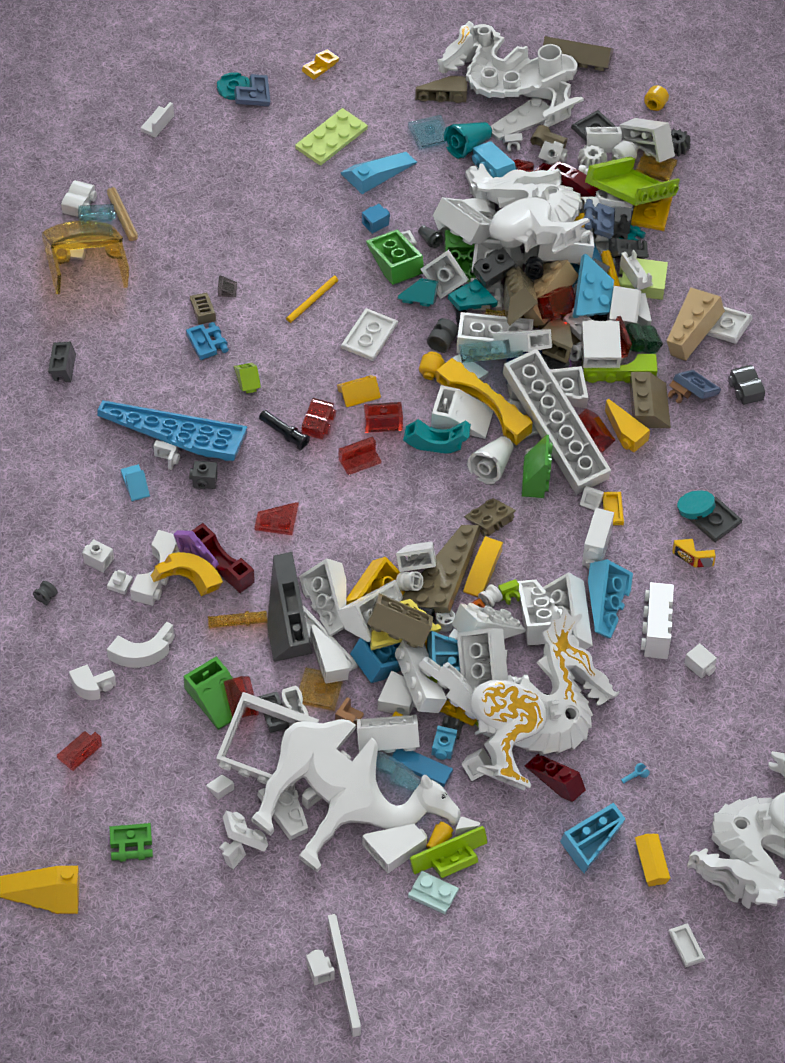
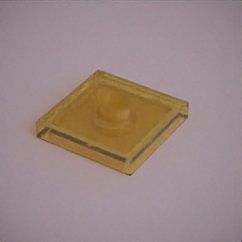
M305 667L299 688L303 697V705L335 711L343 681L326 684L321 670Z

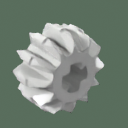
M592 144L590 147L585 145L583 149H580L577 161L578 164L589 168L590 165L606 162L607 153H605L604 148H599V145L596 147Z

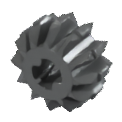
M673 128L671 136L674 153L679 157L681 154L685 155L689 151L691 138L687 135V131L682 132L681 128L679 130Z

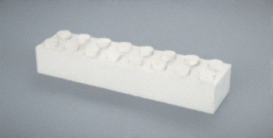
M534 349L505 363L503 368L504 377L532 420L541 438L549 435V442L553 443L552 456L575 494L583 492L586 486L592 488L608 480L611 473L610 467L538 349Z

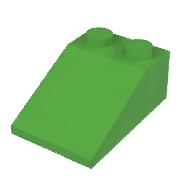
M398 229L366 241L383 275L392 285L423 274L421 268L424 267L423 255Z

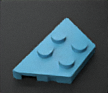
M587 254L581 256L573 318L585 315L589 317L595 314L606 315L610 312L614 279Z

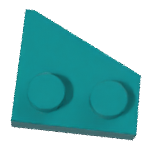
M477 279L448 294V300L459 311L470 308L481 309L485 305H491L492 307L498 305V301Z

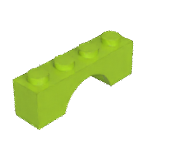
M637 354L634 361L626 365H620V368H583L582 358V369L585 381L589 383L606 381L607 383L624 381L630 383L631 372H650L657 377L656 354Z

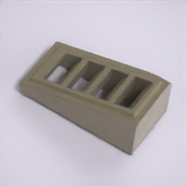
M207 292L190 296L198 325L216 321V314Z

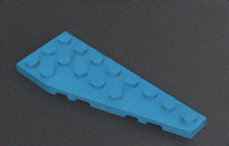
M102 400L97 412L99 417L208 458H220L225 461L235 460L247 434V426L104 400Z

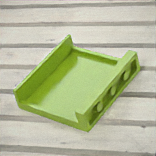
M625 157L590 165L585 182L637 206L676 196L679 190L680 179L660 182L634 170L633 167L636 159Z

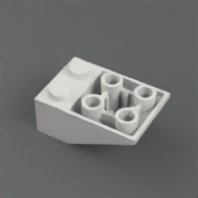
M441 385L432 411L431 427L442 430L450 429L466 420L471 424L470 436L486 439L494 411L485 403L460 389Z
M473 603L468 605L460 604L452 622V625L460 633L489 628L503 629L504 639L526 631L520 624V621L511 616V612L505 609L495 610L489 606L482 608Z

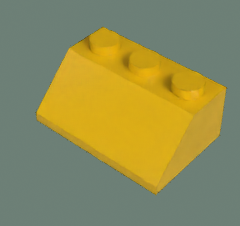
M386 556L372 560L346 598V605L396 580L397 575L400 573L399 570Z

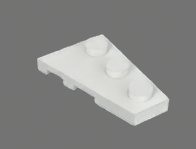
M295 787L293 791L288 790L280 796L272 816L289 840L301 836L308 831L303 809L300 807L299 796ZM265 788L259 790L257 794L261 801H263Z

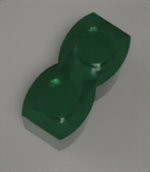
M629 323L621 331L624 341L631 351H643L654 354L663 345L654 326H641L638 323Z

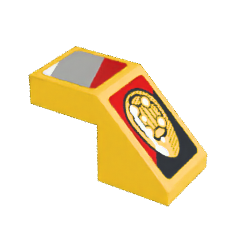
M693 539L674 540L673 554L691 566H714L715 550L695 551Z

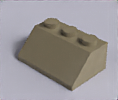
M631 372L629 386L632 417L647 428H671L666 383L650 372Z
M379 593L367 624L377 632L382 630L389 633L388 636L393 639L407 641L406 643L411 647L423 648L432 628L433 616Z

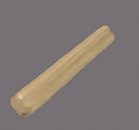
M108 188L107 195L129 241L137 240L138 234L116 188Z

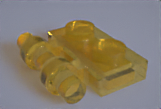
M644 151L636 171L654 179L669 181L678 160L669 158L659 163L652 155L647 156Z

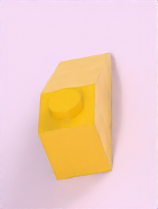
M610 399L606 400L605 412L619 442L624 449H629L634 453L649 441L650 430Z

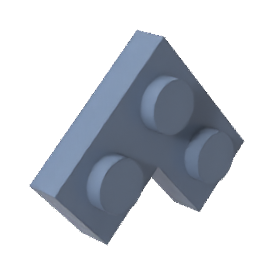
M251 74L249 78L250 87L235 86L236 104L270 105L267 75Z

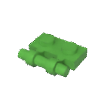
M151 823L109 826L111 848H119V852H111L112 861L120 860V862H126V859L138 858L139 860H145V858L153 857L152 849L144 850V846L152 845ZM138 846V850H125V847Z

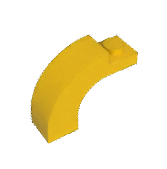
M184 552L169 554L164 562L154 567L155 569L150 575L153 582L173 575L184 576L195 584L201 596L218 590L223 583L217 570L208 561L197 555Z

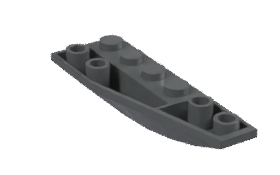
M293 552L273 556L267 629L274 662L312 654Z

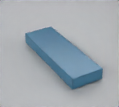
M396 749L390 759V764L420 777L427 775L442 787L445 786L453 772V768L414 751Z

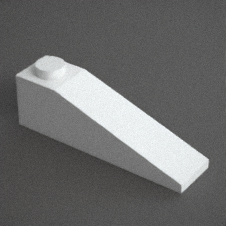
M326 558L300 575L299 578L305 597H310L312 608L318 612L320 621L329 635L333 636L344 629L337 611L346 606V576L342 563Z
M396 580L383 585L338 610L340 621L345 630L370 642L372 629L367 623L378 594L380 593L398 602L403 599Z
M537 580L518 581L527 646L545 644L542 633L549 629L551 620L560 618L563 610L556 607L555 601L546 595L545 589Z

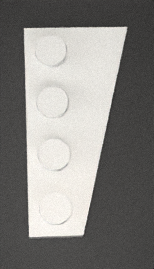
M540 98L530 99L491 125L492 137L497 141H501L506 134H518L521 131L532 129V127L539 124H544L547 118H543V113L550 106Z

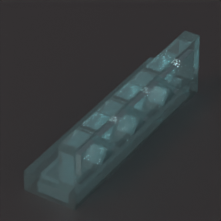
M509 339L459 345L461 363L508 359L523 355V350H510Z

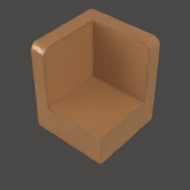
M347 697L335 713V720H349L357 726V719H362L364 713L351 707V699Z

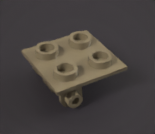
M492 498L480 507L471 510L464 517L472 523L479 525L482 528L481 534L485 537L494 533L495 529L498 531L500 529L499 526L502 528L512 522L515 517L513 513L516 510Z

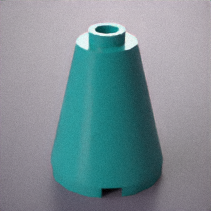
M486 122L452 124L446 127L444 131V142L447 141L448 143L446 148L455 158H463L473 151V147L481 145L491 138L492 128Z

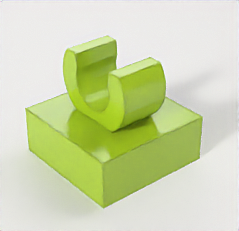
M516 579L498 585V589L503 596L501 601L505 600L508 605L511 604V597H515L517 602L520 601L519 583Z

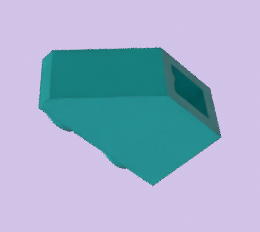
M421 278L398 295V299H402L403 303L413 304L414 301L420 302L421 306L430 307L431 304L433 305L436 302L439 281Z

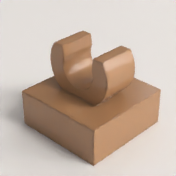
M674 380L669 385L673 390L668 393V397L672 398L675 394H678L677 403L682 402L683 396L688 399L692 394Z

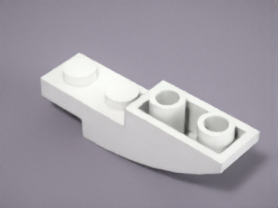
M428 656L422 659L418 665L422 668L421 671L425 675L433 676L437 679V683L441 687L450 689L446 695L449 698V702L455 707H461L465 710V714L469 718L478 720L471 712L470 707L473 688L464 676L448 662L441 667Z

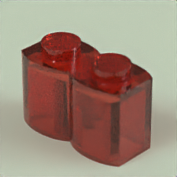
M312 398L302 423L301 433L323 440L325 434L328 435L330 432V421H334L337 410L334 409V403Z

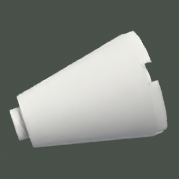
M501 436L473 452L468 458L467 463L470 473L479 476L480 478L477 479L486 484H494L498 481L513 451L512 441L507 437Z

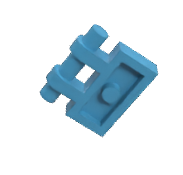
M214 322L209 323L208 329H205L203 324L186 329V335L200 360L217 355V348L221 349L222 353L229 351L226 339L221 336V330Z

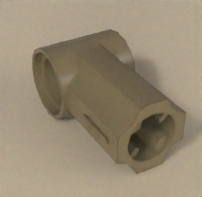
M539 125L533 133L530 142L532 145L536 144L542 148L544 141L550 143L557 141L564 144L563 148H565L568 138L552 133L545 125Z

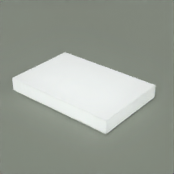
M365 308L341 344V348L374 361L398 325V321Z

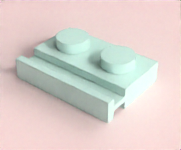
M421 871L411 892L408 894V898L446 914L459 888Z

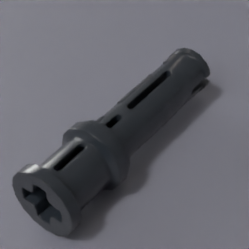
M263 410L260 413L259 420L284 435L287 442L291 441L297 445L299 450L308 445L310 436L299 432L297 427H290L267 410Z

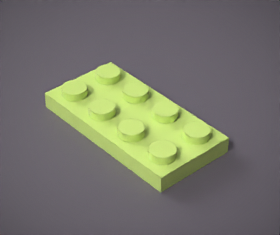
M342 108L295 144V149L321 166L367 130L368 125Z

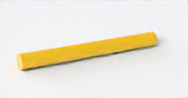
M336 276L331 277L287 316L286 320L292 323L337 283L338 278Z

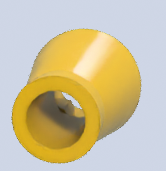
M442 821L436 824L426 848L429 849L448 841L453 836L454 830L452 827Z

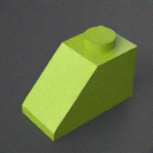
M246 363L233 366L242 391L253 393L257 391V388H261L258 368L255 364Z

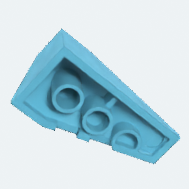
M402 152L355 164L342 171L341 175L361 194H364L416 164L417 161L407 152Z

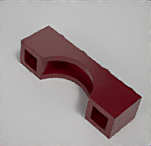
M204 523L192 530L218 561L219 565L215 569L219 575L239 593L255 583L254 569L242 558L236 560L229 556L218 542L216 534Z

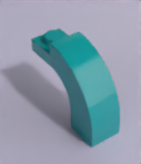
M417 419L406 426L403 441L418 450L444 454L453 453L461 450L462 442L469 438L471 424L465 420L450 429L442 430L432 428Z

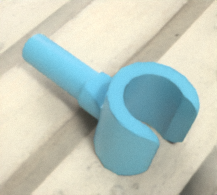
M639 763L635 766V771L621 780L624 784L637 776L646 778L649 776L650 771L647 769L643 770L646 766Z

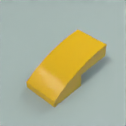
M327 49L316 54L314 61L303 65L302 72L314 80L333 67L339 61V57Z

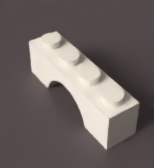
M161 530L157 531L151 544L152 555L161 563L166 560L169 554L180 551L172 533ZM153 571L146 574H138L130 589L131 600L153 606L155 600L159 601L162 594L161 587L167 584L169 577L153 582L150 576Z
M402 640L395 651V657L398 660L417 711L439 713L447 701L442 687L430 680L421 671L422 668L418 666L422 659L427 656L429 657L425 644L423 648H414L406 643L407 641Z

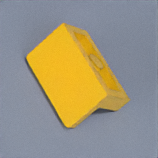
M373 375L337 384L338 391L342 393L346 407L381 397L376 376Z

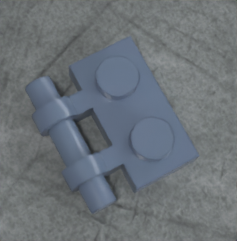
M587 199L586 204H584L585 216L583 218L590 219V222L584 224L585 229L591 230L594 228V234L611 239L614 232V208L598 203L595 207L593 200Z

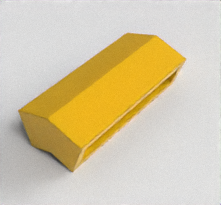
M644 834L635 837L648 886L666 884L670 880V875L659 835Z

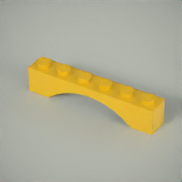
M451 358L436 370V381L439 384L460 389L489 406L500 421L503 435L509 438L516 446L532 433L533 422L530 417L523 415L515 405L508 403L501 394L493 391L487 383H483L478 379L475 373L468 371L461 362Z

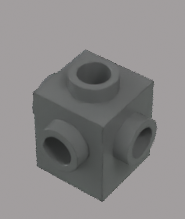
M194 461V467L190 468L189 480L193 481L194 488L216 489L217 463Z

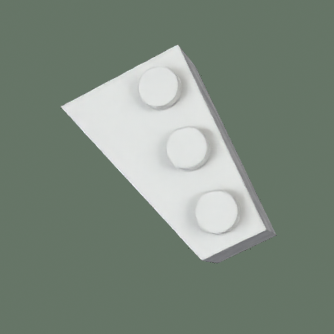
M634 118L620 124L622 140L633 142L637 150L642 149L647 156L652 155L655 157L657 162L660 163L675 156L669 123Z

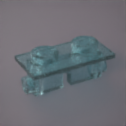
M114 204L78 206V223L109 222L116 219Z

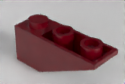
M537 754L525 765L529 771L561 798L570 802L575 801L586 791L580 772L545 756Z

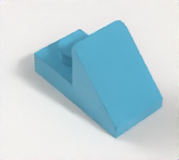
M139 464L121 469L131 501L150 497L145 474L140 469Z

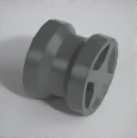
M42 581L40 588L34 590L33 596L37 601L48 605L51 598L55 597L58 591L50 582Z

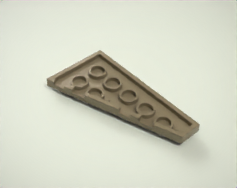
M461 525L436 555V566L425 568L421 573L423 576L422 588L418 591H406L401 601L411 599L418 607L435 609V613H450L480 535V526Z

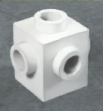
M544 141L538 157L546 160V163L554 165L557 161L565 163L568 157V150L563 148L564 144L554 141V143Z

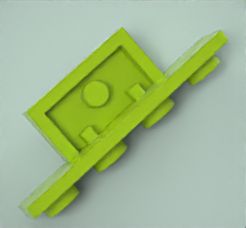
M480 826L411 856L412 872L418 874L433 867L439 876L444 878L478 863V856L473 849L487 844L485 828Z

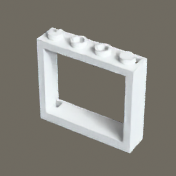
M243 692L216 760L222 769L228 771L234 769L241 776L247 778L253 776L258 778L257 781L266 784L272 774L226 758L245 708L254 709L292 724L302 721L319 723V719ZM296 783L291 785L285 792L288 790L293 791Z

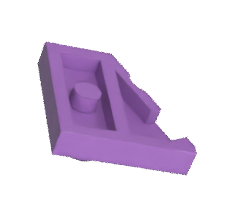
M177 530L173 534L180 552L197 555L208 561L214 568L219 565L215 557L193 531Z

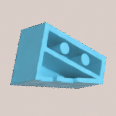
M490 141L472 148L473 163L478 168L480 164H483L493 178L503 177L508 172L516 170L515 162L493 142Z
M612 803L564 832L560 842L584 874L621 829L625 817L617 806Z

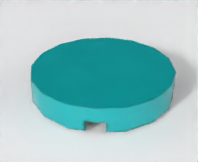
M237 72L224 74L217 81L219 95L229 100H235V86L250 87L248 77L241 76V73Z
M703 490L686 493L680 497L677 503L680 515L687 519H697V516L706 517L713 512L716 505L714 496L708 491Z

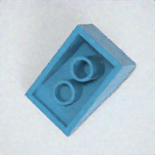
M360 638L350 653L371 683L388 678L391 671L396 673L401 671L398 660L395 657V651L400 643L371 650V641L367 642Z

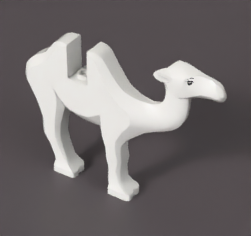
M344 719L326 723L302 721L294 723L285 730L282 736L277 769L267 781L260 810L254 814L251 821L271 836L274 832L272 816L280 796L291 785L301 778H305L312 789L329 804L325 819L298 857L303 863L315 872H318L321 869L318 853L323 845L333 838L335 831L341 825L361 823L371 824L383 829H391L416 824L427 812L448 819L451 825H456L460 820V809L451 800L446 790L427 775L422 776L419 786L405 804L395 806L389 803L380 792L376 782L378 745L373 738L368 741L355 759L351 761V757L343 750L339 752L338 749L355 730L356 724Z

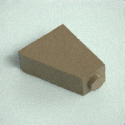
M553 317L543 328L551 329L552 348L538 351L568 363L573 347L570 324Z

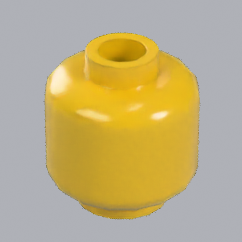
M652 86L644 97V103L650 110L660 111L667 103L669 94L662 86Z
M431 351L422 356L419 372L423 375V378L428 380L436 378V370L445 364L442 355Z

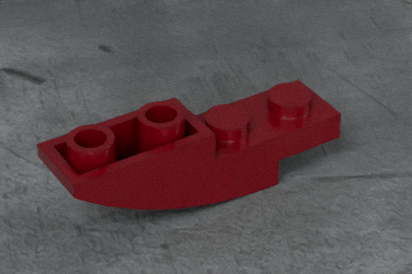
M559 161L554 165L542 163L534 170L554 171L558 168L561 172V185L573 187V191L580 193L581 197H596V191L600 190L585 182L586 174Z

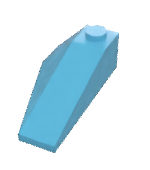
M608 559L590 563L588 586L595 632L606 638H611L618 623L617 611L618 609L623 610L625 606L622 599L624 595L629 596L631 592L633 573Z

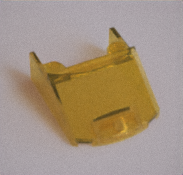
M70 221L57 224L42 232L56 295L60 294L61 286L59 264H65L70 261V250L105 247L107 256L117 259L124 288L128 287L129 265L122 243L123 237L113 225L97 221Z

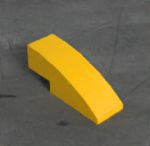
M484 537L463 590L464 593L478 597L480 592L485 591L502 553L503 542Z

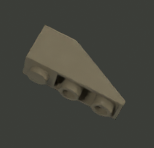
M448 76L417 86L415 100L466 102V76Z

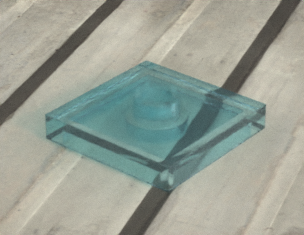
M441 115L408 122V127L419 150L448 144L447 141L444 142L446 125Z

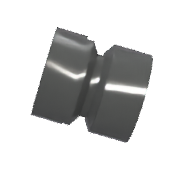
M439 319L427 338L428 346L441 353L447 352L458 334L459 328L449 319Z

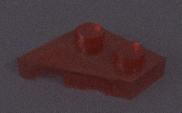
M295 502L258 511L255 530L293 535L299 503Z

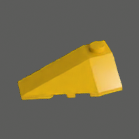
M53 866L0 876V898L17 903L21 902L38 909L49 910L56 914H78L79 868L78 866Z

